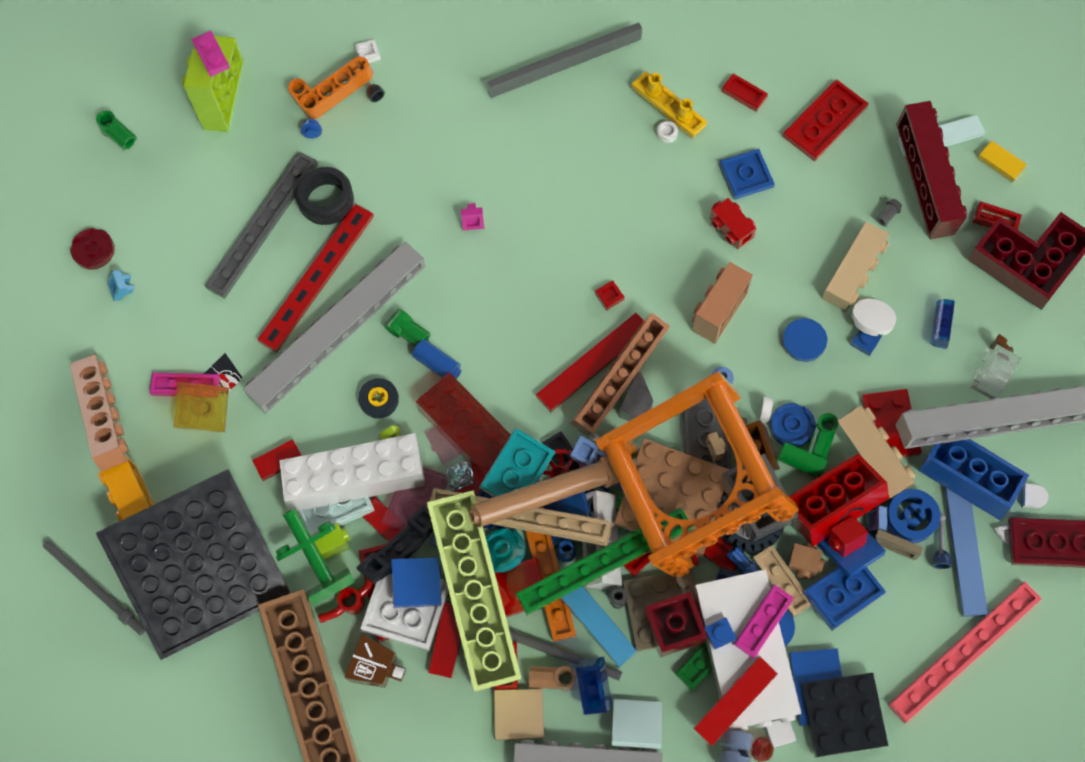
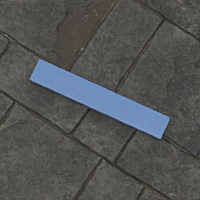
M944 487L962 617L986 616L988 611L972 503Z

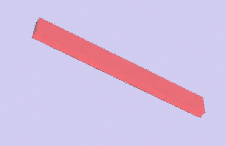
M1024 581L888 704L890 709L906 724L1042 598Z

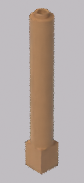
M604 456L597 463L472 504L469 517L473 524L483 527L602 485L606 488L618 484L619 480L608 457Z

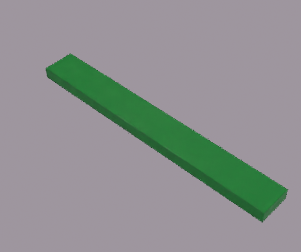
M682 508L667 514L673 518L688 520ZM666 520L661 522L664 527L669 524ZM677 525L672 529L671 540L682 535L681 525ZM640 528L517 592L515 596L526 616L651 550Z

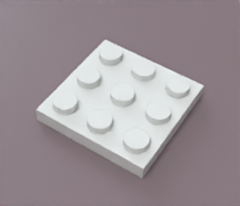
M389 574L375 585L361 631L430 651L444 602H446L449 593L447 581L440 579L441 606L393 608L392 577Z

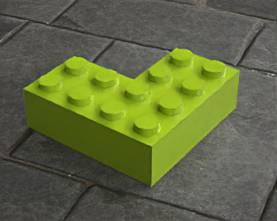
M214 36L229 63L230 69L210 77L197 50L192 48L191 57L188 56L187 74L183 76L182 86L187 92L188 99L191 101L193 110L196 112L198 121H200L203 129L228 132L244 60L236 38Z

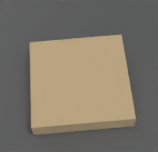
M542 689L494 690L496 741L544 739Z

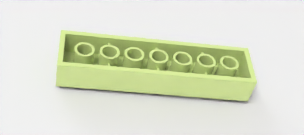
M469 491L427 502L473 689L476 692L521 680V675L483 527L473 524L469 517L471 505L476 503L474 491Z

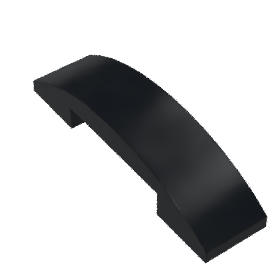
M423 505L407 520L408 525L377 554L372 552L356 567L373 584L391 574L392 559H408L434 531L429 509Z

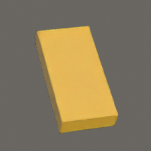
M991 141L978 157V159L1011 182H1014L1027 166L1026 163L994 141Z

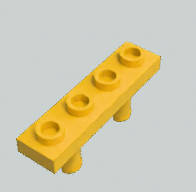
M645 71L632 83L631 88L693 139L707 126V121L692 109L693 102L690 99L685 98L681 100L661 83L662 76L659 73L650 74Z

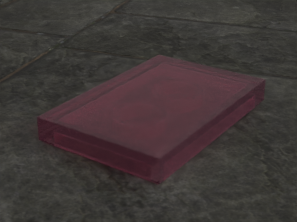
M423 467L426 486L395 491L382 520V525L398 531L404 529L408 525L407 520L423 505L428 507L427 502L430 501L433 488L446 490L450 476Z

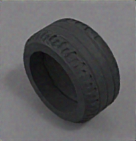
M323 166L310 170L301 177L296 187V200L301 213L309 221L318 225H331L343 220L350 212L354 203V193L349 179L343 172L332 167ZM334 185L342 190L338 201L328 207H316L308 202L312 191L320 186Z

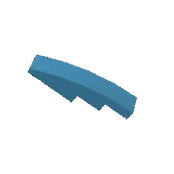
M584 587L560 598L576 619L585 627L588 634L618 667H621L637 653L620 629Z

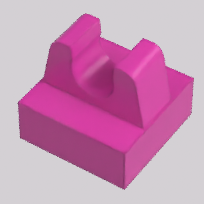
M476 203L467 204V209H461L463 231L484 229L482 207L476 208Z

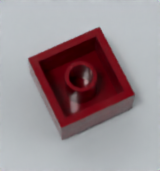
M691 591L645 606L644 615L660 658L706 642L708 636Z

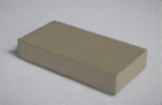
M880 529L877 530L873 537L883 548L914 561L921 555L923 547Z

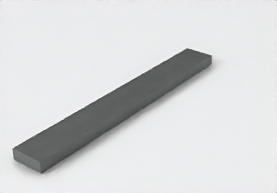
M640 23L633 24L489 80L487 82L488 93L491 98H494L637 42L642 38V27Z
M298 152L206 284L207 290L224 299L227 297L296 197V187L299 180L306 172L316 168L318 165L317 160Z

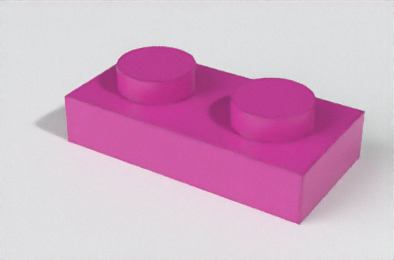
M212 31L191 39L210 77L230 69L229 63Z

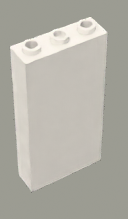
M766 569L693 586L703 626L706 627L726 617L736 638H738L770 590ZM779 622L754 659L734 646L733 643L735 641L714 650L707 637L706 644L719 698L731 688L758 657L764 659L778 673L727 730L733 729L734 731L745 732L748 731V726L757 724L758 728L771 726V721L781 719V723L796 720L795 715L801 714Z

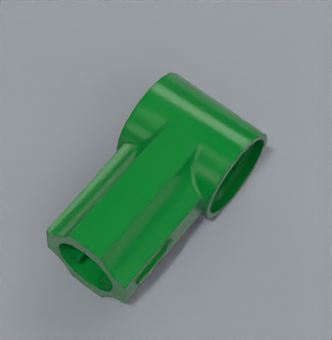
M105 110L98 113L96 122L101 133L113 140L123 150L130 149L137 140L136 135L117 120L113 112Z
M397 309L384 325L385 329L397 338L402 337L415 347L423 339L428 341L431 336L430 332L415 323L411 316L402 309Z
M824 413L819 417L808 452L824 459L827 458L839 423L835 415ZM829 422L833 428L826 430L821 424Z

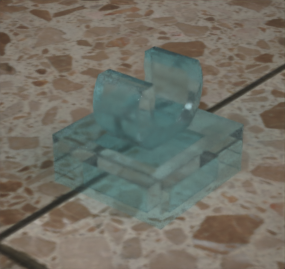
M468 461L463 463L456 462L457 465L452 467L446 466L449 487L452 491L473 484L472 465Z

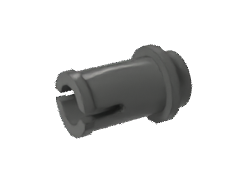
M896 199L888 200L885 208L875 218L876 221L886 227L896 213L899 214L901 212L902 204Z
M616 587L610 591L609 600L610 604H613V608L620 609L627 602L628 594L623 588ZM615 597H620L622 599L616 600Z

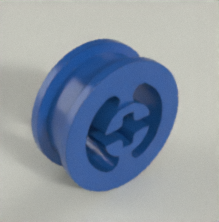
M904 490L898 493L887 506V529L894 536L914 544L926 540L938 528L941 518L939 506L931 495L922 490ZM904 502H912L913 504L905 508L898 519V506ZM912 513L916 516L913 519L909 517ZM927 516L925 529L921 531L909 530L914 529Z

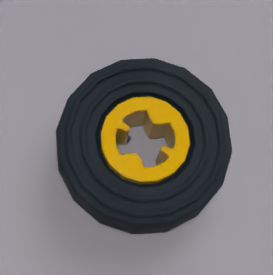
M375 378L362 386L358 401L366 415L382 419L390 416L396 410L399 395L396 387L390 381ZM377 394L380 397L383 395L385 396L382 397L383 401L380 403L375 399V395Z

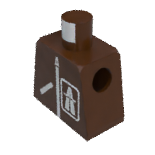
M361 634L345 679L351 683L385 688L389 678L402 682L406 668L395 664L397 659L395 652Z

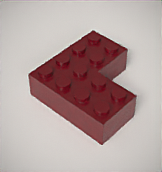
M1060 212L1040 239L1035 242L1001 218H998L974 248L968 260L1042 310L1085 255V227Z

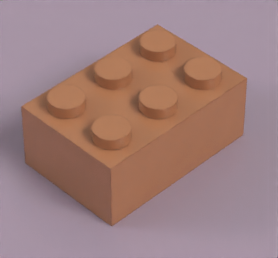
M729 262L726 268L722 267L716 276L717 281L715 285L711 284L704 295L706 296L704 302H699L694 309L693 314L695 315L691 321L694 323L692 331L716 344L748 294L753 274Z

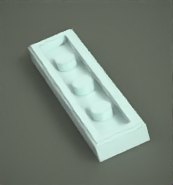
M977 115L939 126L943 130L944 146L947 147L983 137L985 134ZM898 137V145L901 149L904 158L906 159L901 138Z

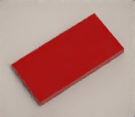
M836 79L785 130L782 137L815 162L865 111L869 103Z

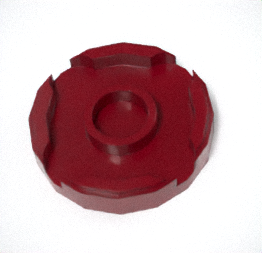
M88 228L81 231L74 237L72 248L70 247L73 260L80 267L88 270L99 269L111 261L115 253V245L111 236L102 229Z

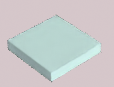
M614 699L612 746L661 749L662 702Z

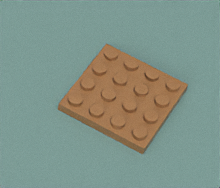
M643 439L635 461V466L649 496L663 513L669 514L682 508L688 520H694L710 515L718 509L724 492L722 474L729 469L647 439ZM624 493L614 525L634 532L640 529V526ZM715 517L711 518V522L715 521ZM693 526L692 530L688 531V535L691 531H696V526ZM681 536L673 539L672 541L675 542L679 540ZM706 546L696 549L695 555L702 557Z

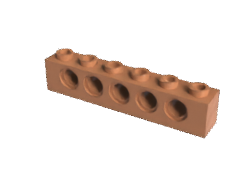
M653 313L644 319L570 422L571 425L587 437L594 434L670 326Z
M96 354L71 363V372L93 461L100 472L127 462L125 452L128 451V446L125 439L121 437L124 435V430L120 422H117L120 419L117 408L113 406L116 400L112 391H109L112 388L109 377L105 375L109 373L105 362H100Z

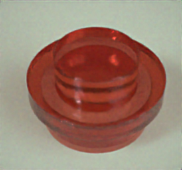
M765 737L757 738L753 742L751 749L753 759L763 762L768 761L772 757L774 752L773 744Z

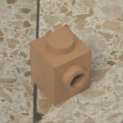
M795 543L791 549L787 566L792 573H796V576L801 579H814L817 572H822L825 559L821 558L822 551L817 550L816 546L812 547L811 544L800 545Z

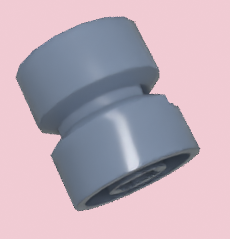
M726 730L721 736L720 745L723 747V750L719 752L718 762H750L751 756L748 754V751L752 749L753 735L741 731Z

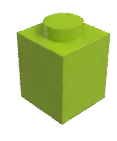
M338 523L334 524L336 526L334 531L315 541L324 560L350 549L347 541L351 539L346 528L341 529Z

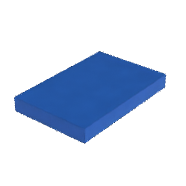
M837 567L802 593L830 630L833 631L884 595L886 591L867 567L851 578H848Z
M838 648L789 653L792 678L801 714H798L799 726H809L801 684L842 677Z

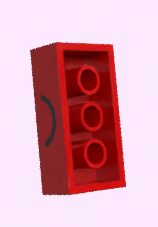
M857 453L789 496L799 509L797 512L798 517L792 525L813 547L829 537L832 527L851 516L858 519L889 499L887 481Z

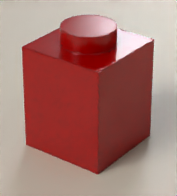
M851 516L830 529L828 542L832 550L838 552L844 558L865 545L868 531L854 516Z

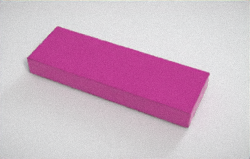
M152 372L150 395L218 398L220 376L219 374Z
M773 584L733 645L754 659L794 600V597Z

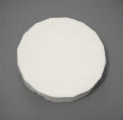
M867 298L860 300L855 304L851 314V318L855 321L854 325L863 333L871 336L889 334L897 320L893 309L885 302L877 299Z

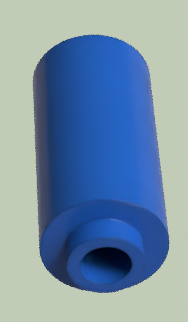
M426 339L421 340L412 353V357L447 382L455 381L461 374V364Z

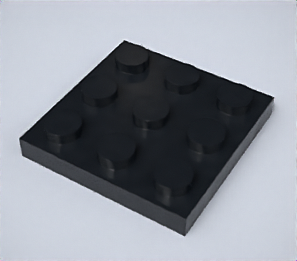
M873 672L801 684L815 758L889 746Z

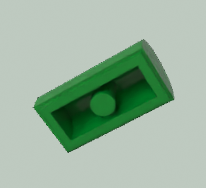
M787 442L784 444L778 457V461L817 478L822 476L828 462L822 457Z

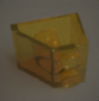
M178 382L173 428L225 433L229 388Z

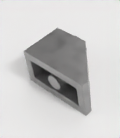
M639 371L632 381L619 412V418L627 421L653 408L654 400L642 373Z

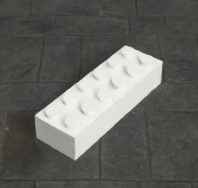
M415 433L279 460L284 502L288 510L295 508L297 512L300 509L308 510L313 509L315 506L316 508L327 506L329 503L332 505L336 504L335 502L342 503L350 499L364 498L363 496L372 497L426 486L420 447Z

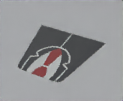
M226 353L204 373L219 374L218 393L226 395L242 379L241 374Z

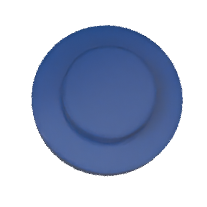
M308 119L301 126V134L306 138H317L322 133V127L317 120Z

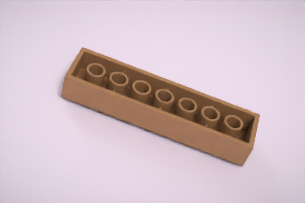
M302 589L258 605L304 762H360L307 592Z

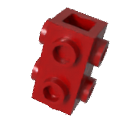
M727 198L724 201L716 202L712 206L710 222L715 229H719L724 234L725 240L730 245H734L738 250L754 238L756 225L751 218H747L742 213L740 206L736 202H732Z

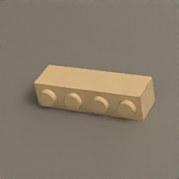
M865 222L826 288L822 299L844 311L847 310L849 304L854 306L860 295L856 292L859 287H865L870 278L867 276L869 270H875L879 259H877L878 254H884L889 245V242L886 241L889 233Z
M859 406L838 420V422L861 456L887 481L889 497L894 498L898 493L916 483L913 479L916 475L909 465L905 467L900 459L903 456L897 447L893 446L891 448L886 441L890 437L883 427L877 428L873 422L876 417L870 408L864 409L863 406Z

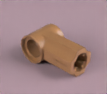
M530 666L529 688L560 689L567 692L573 690L577 685V676L574 670L568 666H561L560 668ZM565 673L572 675L570 683H560L561 675Z

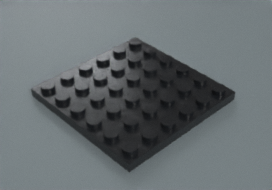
M229 468L96 532L160 660L259 612L258 605L291 594Z

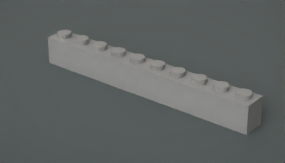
M404 242L401 246H396L388 258L381 260L370 274H366L361 278L355 288L349 289L344 294L343 299L331 305L322 318H317L309 330L299 334L289 348H284L276 360L265 365L262 372L256 378L253 377L247 382L243 390L248 398L265 414L270 411L425 268L424 258L407 242Z
M1078 385L1065 390L1058 388L1050 392L1041 393L1037 391L1024 396L1016 394L1003 399L996 397L988 401L979 402L975 400L962 405L950 404L941 408L929 407L921 411L908 410L902 413L896 423V427L904 448L907 449L1085 422V387Z

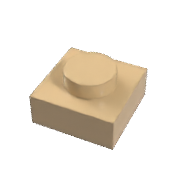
M717 432L708 434L706 444L713 462L722 460L725 454L724 451H726L723 438H719Z

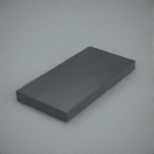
M706 398L683 411L684 453L731 470L730 443ZM717 432L719 438H723L726 445L723 459L713 462L706 444L708 434Z

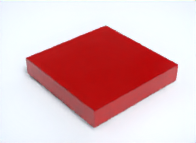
M537 558L521 562L514 569L507 572L495 573L496 580L513 600L504 608L506 618L524 612L515 594L543 579Z

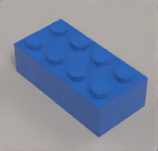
M971 439L934 444L918 470L1000 521L1011 509L1029 477V474Z

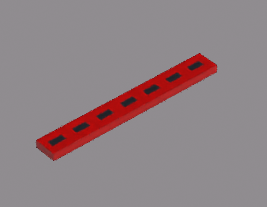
M355 203L257 339L259 343L276 353L279 351L374 218L372 212Z

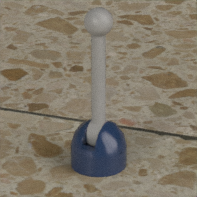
M940 513L939 551L933 555L932 566L936 569H949L952 567L951 555L944 551V521L946 516Z

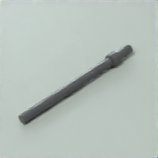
M50 540L43 544L45 550L118 615V620L124 625H129L139 635L145 632L143 625L135 618V614L128 608H123Z
M509 629L511 639L515 642L592 670L591 673L598 676L603 674L618 681L620 680L622 671L606 666L605 662L597 659L595 661Z

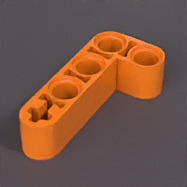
M359 56L312 89L303 79L297 78L289 83L288 90L304 114L310 119H317L369 82L373 77V70L365 57Z

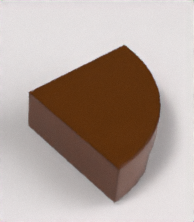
M998 334L990 346L991 350L1007 359H1010L1014 352L1013 347L1007 345V339L1001 334Z

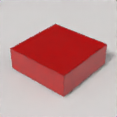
M613 280L594 292L606 311L625 300V296Z

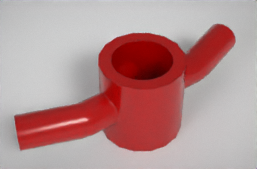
M367 579L358 590L351 587L342 589L337 597L338 606L318 614L320 623L335 619L344 612L351 615L360 613L365 606L364 596L372 590L375 584ZM351 595H356V603L351 607L346 606L347 598Z

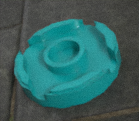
M501 528L485 537L495 573L514 569L524 558L526 551L525 542L517 531Z

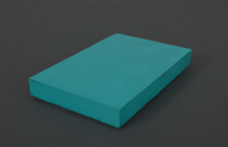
M515 428L479 488L496 497L535 484L540 479L555 451Z

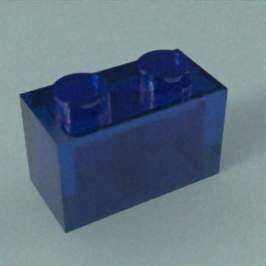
M605 658L581 659L576 666V674L584 715L608 713L612 705Z

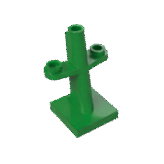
M295 508L283 514L298 544L289 547L287 544L275 551L277 554L276 558L280 561L302 549L320 584L307 591L308 599L312 606L355 582L348 568L333 576L315 544V541L336 529L334 524H331L330 521L323 523L317 527L319 532L311 536Z

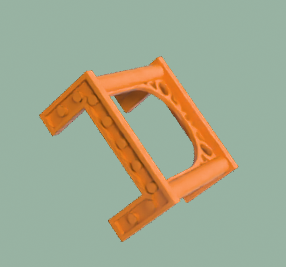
M719 371L595 440L598 448L607 454L652 552L648 557L652 565L673 577L684 576L689 573L690 568L694 567L690 556L697 552L696 549L702 546L713 545L718 541L717 538L724 534L730 535L740 529L739 526L747 522L754 523L758 521L761 515L766 512L777 522H784L793 518L794 513L799 511L795 502L777 487L734 404L741 397L738 391ZM707 398L736 457L737 478L735 486L726 502L710 515L694 520L673 518L663 513L649 496L633 461V458L638 455L639 447L631 440ZM745 476H748V481L750 482L752 480L753 485L749 483H743V478ZM745 489L750 490L754 493V499L750 502H743L739 499L738 493ZM734 503H737L739 506H741L739 508H733L732 512L730 511V506ZM716 517L717 520L711 522V518ZM666 520L669 524L664 527L661 524L662 521ZM681 525L682 536L679 540L673 542L670 536L671 531L675 526ZM692 526H696V531L693 530L688 535V529Z

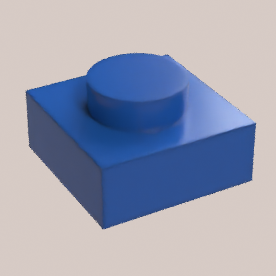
M859 330L850 345L870 356L882 336L880 334L878 336H871Z
M726 617L704 627L714 650L737 640Z

